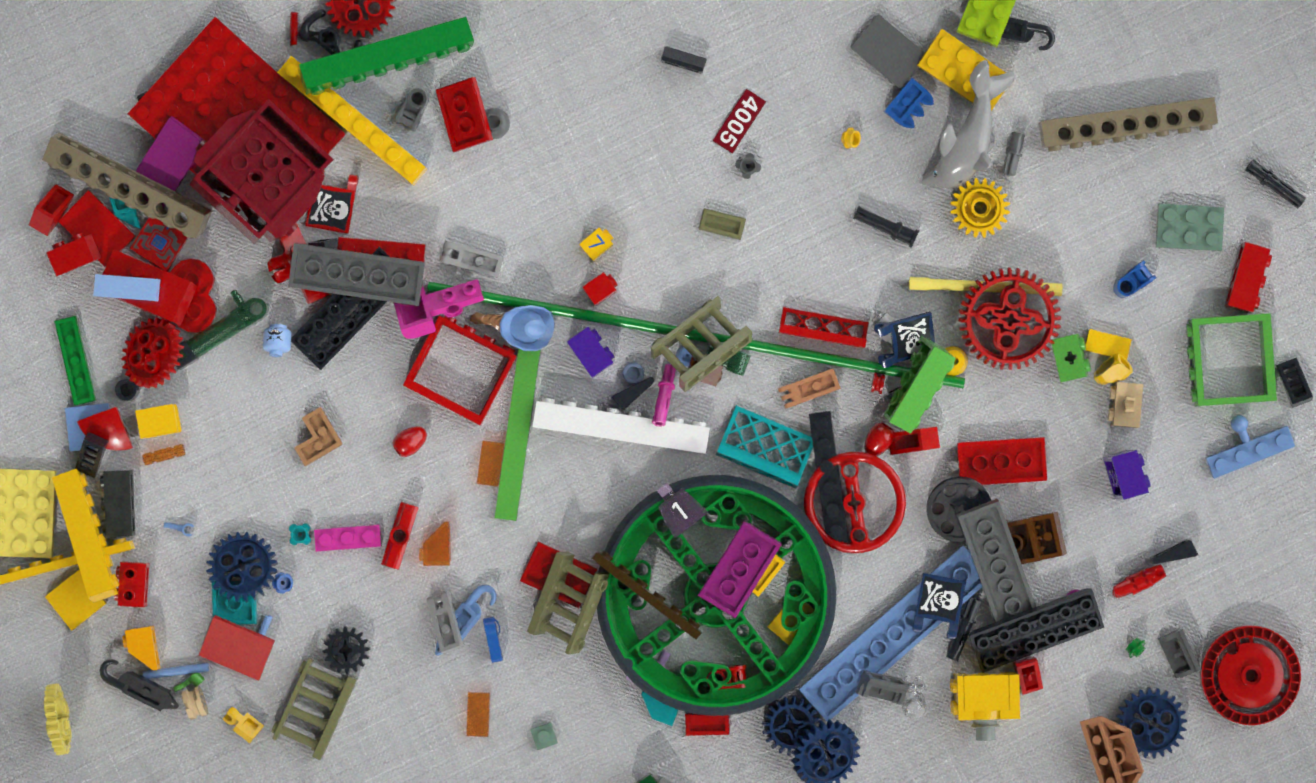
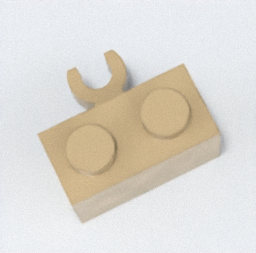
M1114 382V386L1110 387L1109 398L1113 399L1112 408L1108 409V421H1111V426L1140 428L1143 384Z

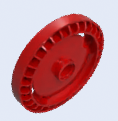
M1244 625L1229 629L1219 635L1209 645L1201 661L1200 684L1207 702L1218 714L1234 723L1255 726L1277 719L1291 707L1300 689L1301 667L1294 649L1286 639L1268 628ZM1253 637L1264 639L1278 649L1285 660L1287 680L1284 679L1283 667L1278 656L1270 648L1254 643ZM1247 638L1248 643L1241 644L1240 639ZM1235 642L1236 653H1226L1219 664L1218 683L1220 687L1216 690L1213 679L1216 660L1229 644ZM1253 669L1255 678L1252 681H1247L1245 674L1248 670ZM1285 683V689L1281 692L1282 684ZM1223 693L1227 699L1222 701L1219 695ZM1277 695L1280 696L1272 706L1255 713H1242L1227 706L1232 702L1244 708H1258L1270 703Z

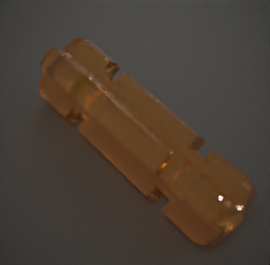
M179 444L175 445L174 448L168 447L154 451V453H145L142 455L145 465L154 464L155 461L158 463L173 459L174 456H184L186 451L184 445Z

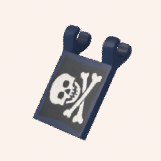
M930 311L874 325V331L880 337L891 333L893 354H881L878 356V361L882 364L883 368L909 360L913 352L918 353L922 345L918 343L921 335L935 343L932 313Z
M923 573L912 631L921 632L924 618L949 623L947 638L955 639L957 637L966 581Z

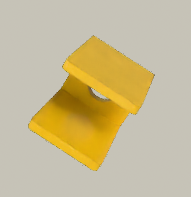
M176 404L135 411L140 439L182 431Z

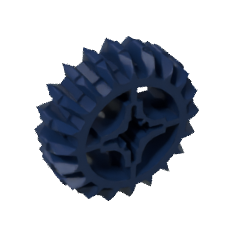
M792 696L791 703H788L787 697H783L784 704L782 705L779 700H776L775 703L778 706L776 709L771 705L768 707L772 714L764 713V717L768 718L769 721H762L763 726L769 727V729L762 730L763 734L770 733V736L765 739L766 742L774 740L771 748L775 749L779 745L778 752L782 754L784 748H787L788 756L791 755V749L797 750L793 744L801 742H798V730L809 725V731H811L812 724L820 722L819 717H812L817 713L816 709L808 711L812 704L808 703L805 707L802 706L804 704L803 698L797 704L795 696ZM791 708L803 711L808 719H795ZM784 710L785 721L777 726H773L776 716ZM788 715H790L793 723L798 724L797 728L794 727V737L789 728H783L788 724ZM775 733H788L792 743L781 741Z

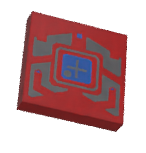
M148 218L130 249L168 272L189 237L184 236L182 231L176 228L165 226L162 221L156 218Z

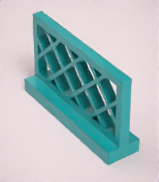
M736 405L715 455L796 489L812 452L813 442L812 437ZM738 412L747 416L749 424L738 427L735 420ZM763 422L767 424L770 432L759 436L754 425ZM733 424H734L735 429L732 430V431H730L731 428H732V426H733ZM751 426L756 438L744 442L740 430ZM779 431L787 432L790 441L779 445L774 433ZM735 432L738 433L741 444L732 446L725 443L728 435ZM771 435L776 446L764 450L760 439ZM803 439L810 442L806 451L798 452L795 441ZM757 441L762 452L755 455L749 453L746 445ZM791 443L796 455L785 459L780 447ZM777 449L782 460L776 463L770 462L766 453ZM805 454V457L802 461L800 456ZM798 458L801 465L798 473L789 470L786 462Z

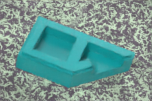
M110 198L114 215L133 227L140 229L141 225L136 209L126 206L125 202L119 199Z
M642 691L641 695L651 718L673 726L678 710L659 702Z

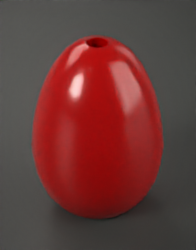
M882 422L875 424L866 436L864 444L865 453L874 456L883 454L894 440V430Z
M420 426L407 428L394 437L392 445L399 456H411L423 446L427 439V432Z

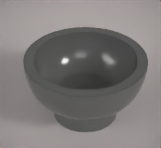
M500 108L485 110L493 139L503 137L510 127V119L507 113Z

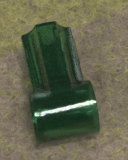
M709 345L706 355L714 350L711 345ZM739 351L721 366L727 371L744 376L751 355Z

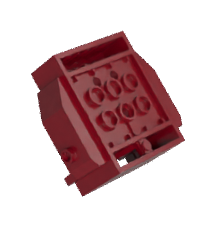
M268 99L257 112L252 109L229 118L207 142L203 139L195 148L197 152L193 157L191 169L197 175L191 181L190 186L253 244L262 236L272 242L281 239L285 234L290 236L297 229L298 226L295 223L316 202L324 179L322 172L334 159ZM272 143L274 149L268 150L266 144ZM288 158L290 160V164L287 166L282 163V159ZM253 174H257L260 179L258 182H254L251 177ZM203 181H207L209 183V187ZM214 190H215L221 197H224V196L226 195V196L228 197V200L225 202L223 199H221V198L214 192ZM236 206L241 209V211H240L239 213H240L247 221H245L237 212L234 211V208H235Z

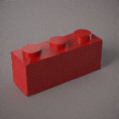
M1247 242L1241 244L1225 302L1226 307L1247 313H1252L1254 309H1258L1261 297H1258L1260 288L1263 289L1266 282L1264 272L1265 268H1269L1271 264V249Z

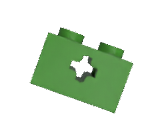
M1079 334L1053 339L1054 344H1052L1060 382L1089 376L1088 372L1091 371L1089 359L1084 357L1083 350H1086L1084 338H1080ZM1070 351L1073 355H1077V359H1074V364L1071 360H1067Z

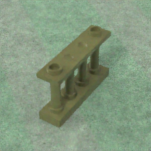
M719 296L713 300L709 299L700 310L663 338L656 339L651 346V357L653 359L662 354L680 373L679 387L684 392H687L752 342V331L747 326L741 330L736 329L719 311L721 309V298ZM710 316H713L731 335L730 338L725 342H720L705 327L703 322ZM693 329H696L710 343L714 350L708 355H703L686 335ZM679 341L697 360V364L691 368H686L669 348Z
M565 551L556 553L527 632L532 635L548 632L568 643L565 653L569 655L580 653L583 649L586 634L602 592L607 588V580L610 574L608 572L595 573L593 576L573 565L572 561L575 555ZM568 572L591 584L587 596L565 584ZM561 592L583 604L579 615L558 604L557 600ZM553 612L576 624L572 635L550 624Z
M310 657L307 661L303 660L298 671L301 673V676L281 720H276L271 732L274 733L272 738L274 740H278L280 734L311 747V750L314 751L312 757L321 760L358 678L350 675L347 679L343 678L341 680L312 667L314 659ZM307 674L338 687V690L341 691L339 698L332 700L304 687L303 683ZM298 694L329 707V710L332 711L330 718L323 720L295 707L294 703ZM289 714L320 727V730L323 731L321 738H316L315 740L286 727L285 723Z

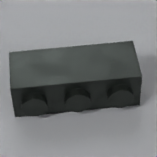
M133 470L103 471V476H100V487L104 489V498H101V509L105 511V519L102 520V532L106 533V537L135 536Z

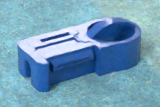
M494 616L484 618L483 623L492 663L503 661L499 642V622ZM496 622L499 626V632L497 631Z

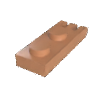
M830 369L778 388V391L780 393L788 390L789 394L781 396L782 401L791 398L792 402L784 405L785 409L841 388L834 369Z

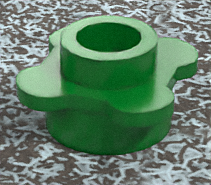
M1137 637L1127 646L1125 650L1129 653L1130 658L1133 656L1137 658L1146 649L1144 647L1146 644L1145 640L1141 641Z

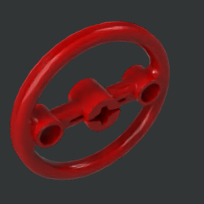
M858 451L837 454L828 460L832 462L833 466L837 464L841 466V474L845 478L847 495L843 501V506L850 513L852 526L850 533L851 542H839L830 537L816 517L814 494L818 481L824 474L820 466L813 472L805 489V515L816 527L824 543L831 548L846 553H864L875 550L887 543L901 526L906 509V495L903 484L895 470L877 456ZM859 462H865L880 469L890 480L896 495V510L891 524L880 536L873 540L869 539V532L864 523L863 509L866 506V497L860 492ZM848 464L853 465L856 468L855 475H847L844 470L845 466ZM853 495L857 501L861 502L857 505V509L854 508L853 504L849 503L853 499ZM857 529L863 530L865 532V539L857 540L854 537V531Z

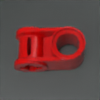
M747 664L728 666L731 671V678L728 683L738 682L737 672H739L740 681L746 679L745 669ZM719 668L715 672L720 674L723 680L727 678L728 673L725 669ZM737 684L734 686L726 687L722 686L719 690L729 688H744L745 684Z

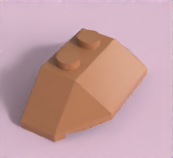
M1103 716L1080 721L1099 783H1138L1144 769L1131 729Z

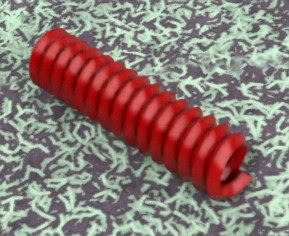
M291 12L290 46L298 44V12Z

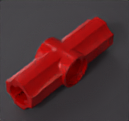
M404 502L400 503L381 565L397 570L400 569L419 507ZM399 529L403 530L406 534L403 542H398L394 538L395 532Z

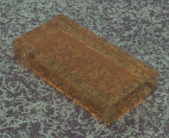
M482 441L477 484L499 486L504 443Z
M468 692L467 736L489 737V692Z

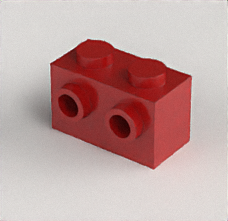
M123 561L120 562V566L116 567L119 588H117L118 594L114 595V600L118 601L117 606L147 607L150 563ZM131 570L134 572L133 577L130 575ZM129 592L133 594L132 599L129 597Z

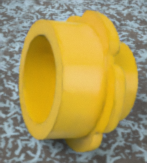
M852 127L847 128V131H844L841 136V141L847 149L856 148L861 140L860 132Z

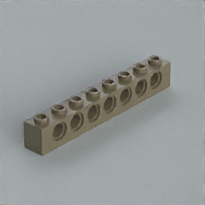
M1215 97L1045 120L1039 122L1042 149L1048 148V152L1062 150L1061 146L1070 145V149L1081 148L1083 143L1091 142L1092 146L1105 144L1104 140L1113 139V143L1124 142L1126 137L1132 136L1135 137V140L1148 138L1147 134L1156 133V137L1168 136L1169 131L1178 130V134L1189 133L1191 128L1199 127L1200 131L1213 129L1212 125L1218 123ZM1189 111H1195L1198 114L1197 122L1189 120ZM1168 114L1176 116L1177 122L1175 125L1167 122L1166 117ZM1146 117H1152L1155 120L1154 128L1146 126ZM1124 120H1131L1133 122L1134 128L1132 131H1127L1123 127ZM1103 123H1109L1112 126L1110 134L1102 131ZM1081 126H1088L1090 128L1091 134L1089 137L1081 135ZM1063 128L1069 132L1067 140L1059 137V129Z
M60 132L50 138L42 158L51 168L65 171L69 177L80 179L86 182L87 186L106 192L105 194L108 197L119 199L125 202L126 206L143 211L147 217L156 218L162 221L165 226L182 231V234L186 237L196 239L202 235L211 216L212 210ZM66 154L71 156L72 162L67 159ZM85 163L90 166L91 172L86 169ZM104 173L109 175L110 182L105 179ZM124 183L129 186V191L124 188ZM143 193L148 196L149 201L143 198ZM162 203L167 205L168 211L163 209ZM181 213L187 216V221L181 217Z

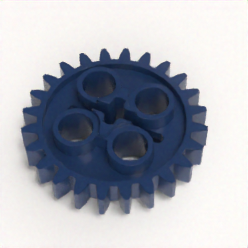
M237 532L234 539L228 534L229 541L226 542L221 538L222 546L214 545L217 552H209L213 560H209L206 563L212 568L206 570V572L213 576L208 580L210 583L216 582L213 585V589H220L219 595L221 597L227 593V600L229 601L233 596H235L237 603H239L241 597L244 598L246 603H248L249 596L257 600L256 593L264 596L262 589L270 590L271 587L268 582H275V578L271 574H276L278 571L272 566H276L278 562L271 559L276 554L275 552H269L272 548L270 544L264 546V538L257 541V534L250 538L248 532L244 534V537H241L240 533ZM246 549L254 550V554L251 557L246 558L243 556V552ZM227 557L234 559L230 566L223 565V560ZM241 563H243V564L245 565V570H244V571H241V570H240V566H239V565H240ZM259 568L262 570L260 576H251V572L254 569ZM234 577L242 578L241 583L237 586L231 585V580Z
M1147 687L1146 693L1138 689V696L1130 693L1132 700L1123 699L1126 707L1119 706L1118 708L1123 713L1117 714L1116 717L1121 719V722L1118 724L1131 729L1135 722L1141 723V731L1137 734L1132 732L1138 754L1142 751L1143 757L1147 758L1148 753H1150L1151 757L1155 759L1157 752L1162 757H1164V750L1172 753V745L1179 747V744L1176 742L1177 738L1184 740V737L1180 735V731H1187L1186 728L1181 726L1182 723L1187 722L1186 719L1181 718L1186 712L1178 710L1182 704L1180 702L1173 703L1176 698L1174 695L1167 698L1168 691L1166 690L1160 695L1159 688H1156L1154 693H1152L1150 687ZM1149 702L1151 704V711L1143 714L1141 706ZM1164 712H1169L1171 720L1163 724L1161 722V715ZM1134 713L1149 720L1153 719L1154 722L1168 728L1169 731L1166 733L1154 726L1149 727V724L1135 718ZM1154 732L1161 733V740L1158 743L1151 741V736Z
M828 719L827 724L820 720L818 727L812 724L811 731L805 728L806 735L798 736L801 742L793 744L797 748V750L791 751L795 757L791 759V762L795 765L793 769L797 773L796 775L805 783H832L833 781L840 783L839 778L847 779L845 774L847 771L853 773L850 767L851 765H857L858 763L854 758L860 757V754L856 751L860 749V746L857 744L859 739L854 735L855 733L845 723L841 724L838 720L833 723ZM820 739H821L822 745H823L824 748L826 749L825 752H824L823 748L820 746V743H819V740H820ZM826 755L832 763V769L830 767V763L825 759Z

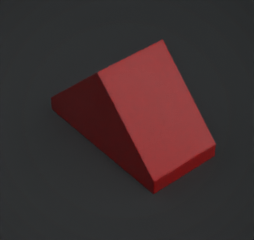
M1032 656L1012 662L1015 672L1019 674V686L1022 695L1043 689L1036 657Z

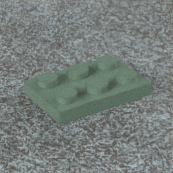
M1158 204L1155 248L1222 251L1225 207Z

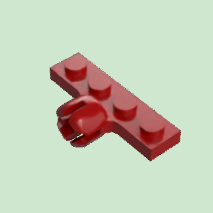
M299 227L290 236L285 234L279 239L283 248V254L271 258L267 263L269 272L281 269L271 276L276 283L289 280L294 243L306 244ZM301 289L308 305L329 296L327 292Z

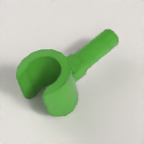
M194 673L187 680L173 688L177 692L191 683L197 687L205 679L200 673Z

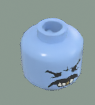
M270 324L269 328L264 330L262 346L265 351L269 352V356L282 357L283 353L290 351L291 331L287 329L286 325Z

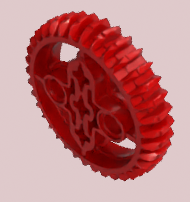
M1008 267L1007 274H1004L1003 269L999 268L998 276L995 275L993 270L990 271L992 276L990 279L985 274L982 275L985 282L981 284L976 279L975 282L979 287L975 289L970 285L969 289L973 294H964L969 301H961V305L966 306V309H959V313L964 314L965 317H959L958 321L965 323V325L959 326V330H966L961 335L962 339L969 338L965 342L966 347L973 344L974 346L971 347L970 352L973 354L978 350L979 352L976 354L978 360L984 355V364H987L991 359V367L993 368L999 362V368L1002 370L1005 363H1007L1009 370L1013 368L1012 363L1016 364L1017 369H1021L1020 362H1024L1025 366L1028 367V359L1031 358L1036 363L1035 355L1038 354L1041 358L1044 357L1041 352L1043 348L1047 352L1050 351L1046 344H1054L1051 335L1054 337L1059 335L1053 329L1061 328L1060 324L1055 323V321L1061 320L1060 315H1055V313L1061 311V308L1053 307V305L1059 302L1057 298L1050 300L1055 295L1054 291L1046 293L1050 286L1045 284L1041 287L1044 281L1042 278L1035 282L1037 276L1035 273L1028 278V270H1024L1023 274L1020 275V269L1016 268L1015 274H1012V269ZM1012 281V284L1002 290L999 303L986 302L981 304L976 310H973L977 299L987 288L1000 282ZM1020 282L1032 287L1042 297L1047 309V321L1044 320L1043 315L1038 310L1025 308L1026 293L1019 286ZM1012 292H1017L1019 294L1018 300L1014 303L1009 302L1008 295ZM1019 308L1023 314H1018L1014 309ZM988 310H990L991 314L995 316L989 317L986 320L982 315L987 314ZM1009 314H1012L1015 320H1011L1010 324H1008L1003 318L1009 317ZM973 316L981 327L994 330L993 344L1000 352V355L987 350L978 341L972 328ZM1031 317H1033V319L1038 323H1033L1031 327H1029V325L1024 321L1031 320ZM995 323L1002 324L1003 327L1006 329H1000V327ZM1044 327L1046 328L1042 339L1031 350L1020 355L1007 356V353L1017 348L1021 334L1035 335ZM1004 335H1010L1012 340L1010 344L1002 345L1000 343L1001 338Z

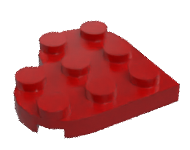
M191 258L182 260L169 273L191 281L198 287L184 319L178 327L187 332L200 333L209 328L216 318L217 307L209 295L213 289L215 277L210 267L201 260Z

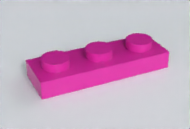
M380 525L314 530L316 552L382 546Z

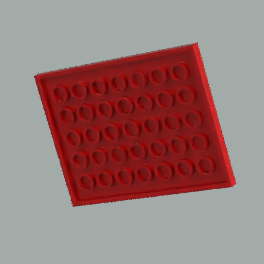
M216 17L211 20L127 113L155 139L172 116L207 142L229 118L252 109L257 112L269 99L327 154L346 135ZM272 143L266 144L268 150L274 149ZM283 158L282 163L287 166L290 164V160ZM253 174L251 177L254 182H258L260 179L257 174ZM203 181L209 187V183L207 181ZM226 195L221 197L225 202L228 200ZM237 206L234 208L237 213L241 211Z

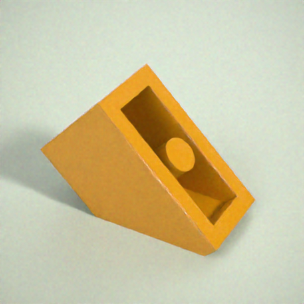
M154 625L125 630V635L122 636L124 648H128V652L152 670L160 669Z

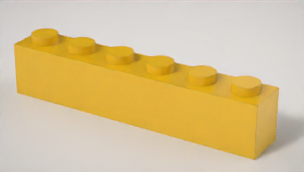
M77 469L52 477L88 598L94 603L117 595L116 587L119 586L116 575L112 574L110 569L113 566L112 559L109 553H105L104 547L107 546L103 533L100 534L98 530L101 524L98 515L94 514L92 507L95 505L91 494H87L86 491L88 481L85 474H81Z

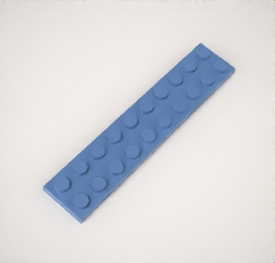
M963 545L930 573L932 575L966 581L962 604L982 588L971 554ZM921 582L799 688L801 693L826 721L828 719L831 720L859 695L856 693V689L863 670L884 674L942 623V621L924 618L922 631L919 633L912 631Z

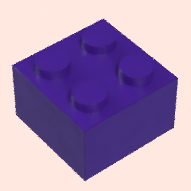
M587 327L568 340L567 343L590 376L594 378L614 364L612 359L615 356L608 346L603 348L599 343L602 338L596 329L590 330Z

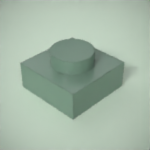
M551 722L530 729L537 750L558 744Z

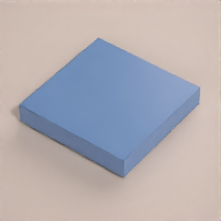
M109 403L65 408L70 451H80L85 437L77 421L110 409Z

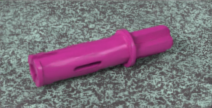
M670 364L665 365L662 381L658 383L659 392L652 419V424L658 427L666 425L672 390L675 389L673 381L676 369Z

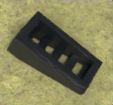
M1297 357L1276 365L1292 408L1313 400V395ZM1295 366L1296 370L1286 374L1284 373V370ZM1298 375L1299 377L1293 381H1287L1288 378ZM1301 383L1302 387L1291 390L1290 387ZM1302 392L1305 393L1304 396L1295 399L1294 395Z
M648 377L613 395L612 398L625 410L655 380L653 377Z
M89 432L84 437L75 469L95 478L109 441ZM89 446L98 449V451L89 448ZM87 452L96 455V457L87 454ZM84 458L94 461L95 463L93 464L87 460H84ZM82 464H85V465H87V466H89V467H92L93 470H91V469H89V468H87V467L82 466Z
M1186 539L1150 557L1149 560L1153 564L1196 557L1198 553L1192 541Z

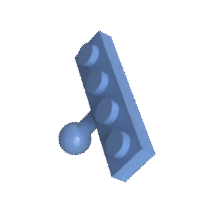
M1237 415L1232 418L1231 427L1235 432H1238L1242 443L1205 457L1212 477L1215 479L1293 448L1295 444L1288 426H1283L1250 439L1246 430L1248 427L1247 418Z

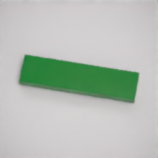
M77 316L55 320V327L74 406L97 401Z

